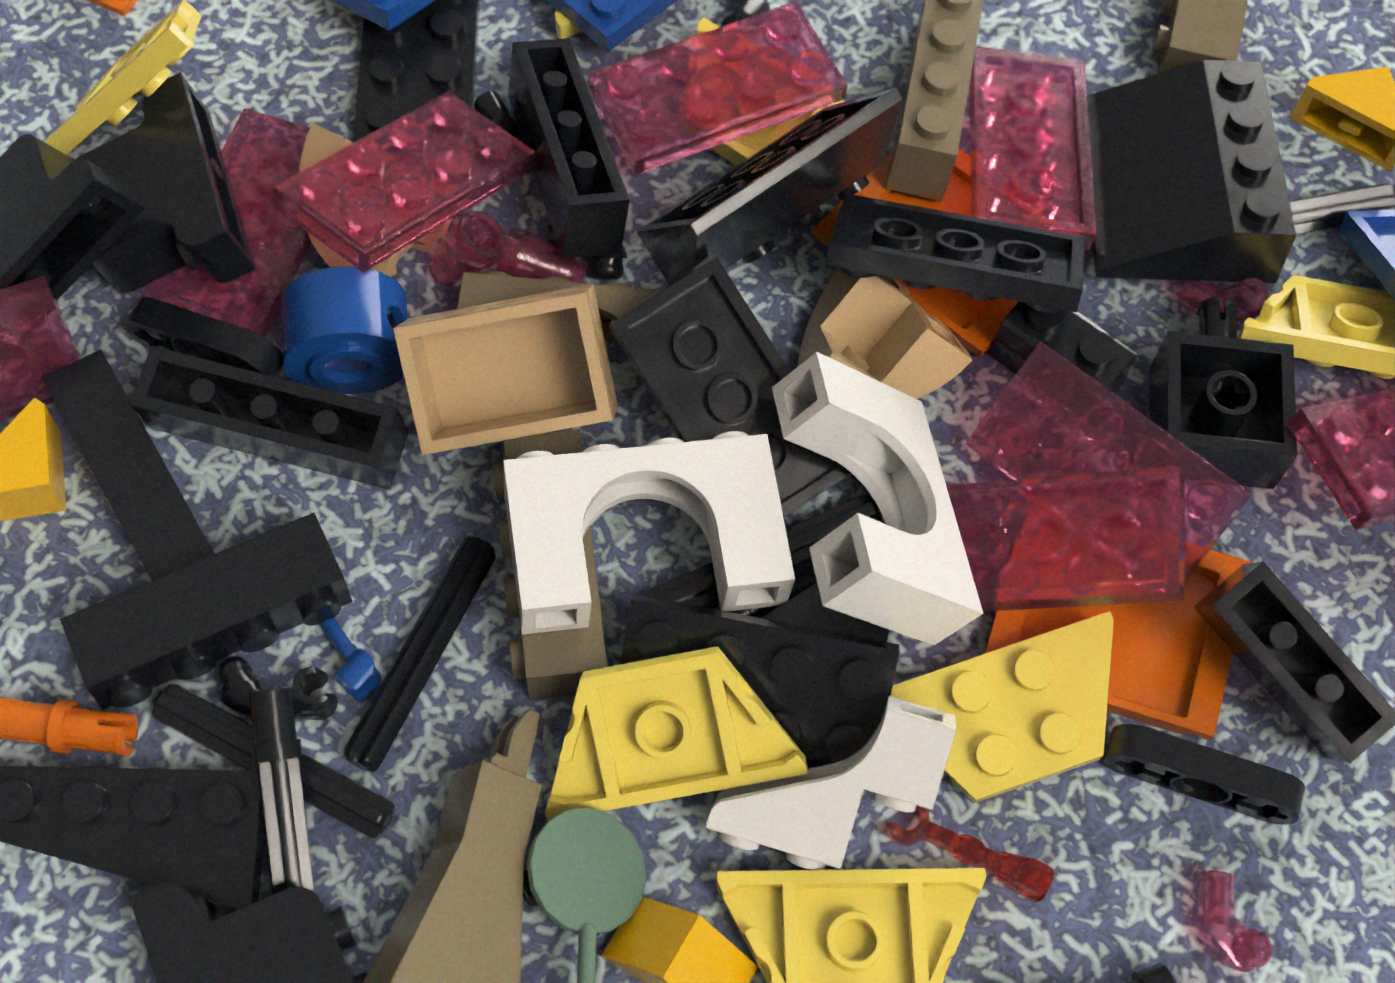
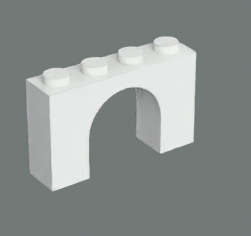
M816 351L772 387L783 438L830 458L849 470L870 493L885 521L884 524L857 513L809 548L822 605L925 643L936 645L981 616L983 610L922 401Z
M731 431L719 434L711 440L684 442L678 438H662L651 442L648 446L619 449L615 445L600 444L591 446L580 453L553 455L547 451H531L520 455L516 459L503 460L504 496L522 635L589 627L591 595L583 546L584 535L592 522L605 510L616 504L635 499H654L672 504L686 512L697 522L709 543L721 611L728 612L780 606L788 601L795 576L768 434L748 436L744 432Z

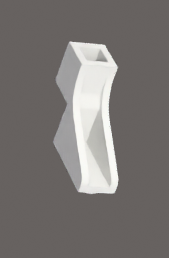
M888 696L886 707L877 729L868 742L855 754L840 762L809 768L805 775L723 789L718 794L710 811L706 828L720 832L719 838L723 842L740 849L757 850L759 845L786 852L785 858L802 868L824 870L826 865L841 869L863 790L876 793L875 800L891 809L914 812L918 805L933 810L956 732V716Z

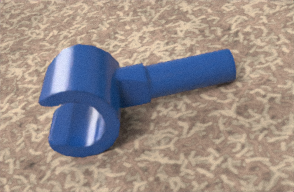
M328 619L319 624V626L340 657L345 661L333 674V677L345 691L361 702L381 682V674L375 667L371 656L363 649H357L351 643L336 619Z

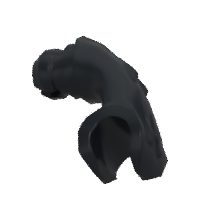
M240 656L224 660L218 668L217 678L223 686L221 689V702L239 714L251 717L249 693L268 690L265 683L258 680L252 674L248 661ZM310 666L301 669L294 676L291 692L295 721L325 720L336 711L338 700L335 694L325 693L320 697H309L313 691L323 688L329 679L326 672Z

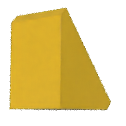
M1389 67L1311 77L1290 119L1391 172L1395 167V81Z
M35 397L0 433V521L66 511L61 431L45 404Z
M643 896L642 901L630 919L619 925L601 955V958L643 983H750L758 969L754 962L699 914Z

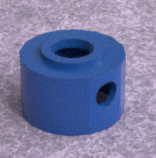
M329 267L306 273L289 283L281 295L284 372L293 382L346 395L382 390L404 377L393 328L408 319L406 291L397 280L379 271L360 267Z

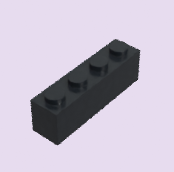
M570 38L513 42L508 98L562 259L621 253L630 199Z
M155 346L150 347L130 402V406L151 429L391 490L409 433L396 407Z
M314 512L63 617L60 621L86 689L104 710L111 706L125 708L136 705L151 695L152 688L173 679L190 680L198 678L211 671L215 667L217 660L240 650L251 653L265 649L277 641L280 633L303 623L308 626H314L328 619H333L340 613L342 606L353 601L343 574Z

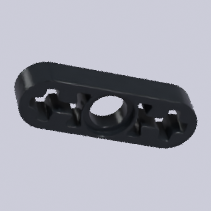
M151 297L141 298L124 321L126 331L138 343L148 349L151 346L273 377H276L284 365L283 353L260 334Z
M1120 724L1113 727L1105 756V764L1117 773L1268 823L1287 825L1294 824L1299 820L1305 784L1289 773L1134 724Z

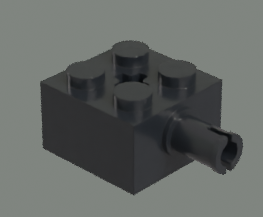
M1220 297L1207 298L1201 301L1197 308L1199 334L1168 331L1149 368V476L1274 489L1297 457L1294 345L1238 339V304L1236 301L1226 297L1224 300V312L1220 313Z

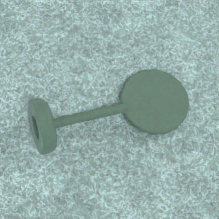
M593 808L569 809L547 821L533 839L527 862L530 890L541 911L560 928L578 934L577 983H595L596 934L610 932L630 919L642 901L646 871L643 853L633 834L613 815Z

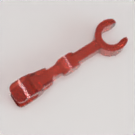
M918 805L915 811L911 812L918 820L917 827L911 830H904L892 822L887 821L885 823L884 832L892 842L900 846H911L923 839L952 853L957 860L970 866L978 865L993 872L992 876L1013 892L1033 902L1038 903L1044 899L1054 878V871L1047 864L1030 857L1004 851L999 854L985 847V844L975 837L966 834L959 835L929 821L928 809Z

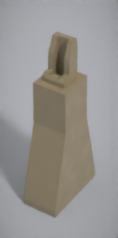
M528 709L520 717L514 716L510 718L494 738L488 759L480 760L452 774L432 852L363 983H520L523 867L542 786L527 779L526 774L537 733L540 713Z

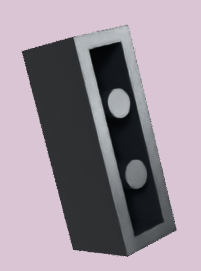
M1264 561L1242 565L1194 606L1196 611L1326 759L1352 763L1395 726V710Z

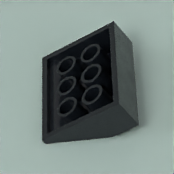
M1201 60L1077 98L1076 115L1097 278L1248 283L1277 282L1295 240L1296 230L1261 62Z
M889 89L823 108L638 230L637 234L669 286L716 257L724 269H727L740 259H743L745 264L751 263L770 252L776 246L772 238L786 228L790 227L792 232H796L819 219L823 215L819 206L835 195L841 201L845 193L854 195L870 183L866 175L884 162L903 100L898 89Z

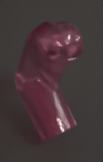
M1247 278L1242 280V282L1220 290L1203 281H1187L1176 302L1197 313L1198 304L1201 301L1211 297H1220V313H1223L1225 298H1231L1238 304L1237 323H1240L1248 317H1258L1263 303L1270 296L1267 285L1257 278Z
M1211 870L1201 872L1197 919L1199 936L1231 969L1250 972L1254 968L1265 966L1272 954L1270 939L1264 932H1258L1254 928H1247L1234 916L1235 876L1223 871Z

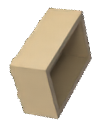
M593 283L408 318L393 328L422 455L612 421L618 409Z

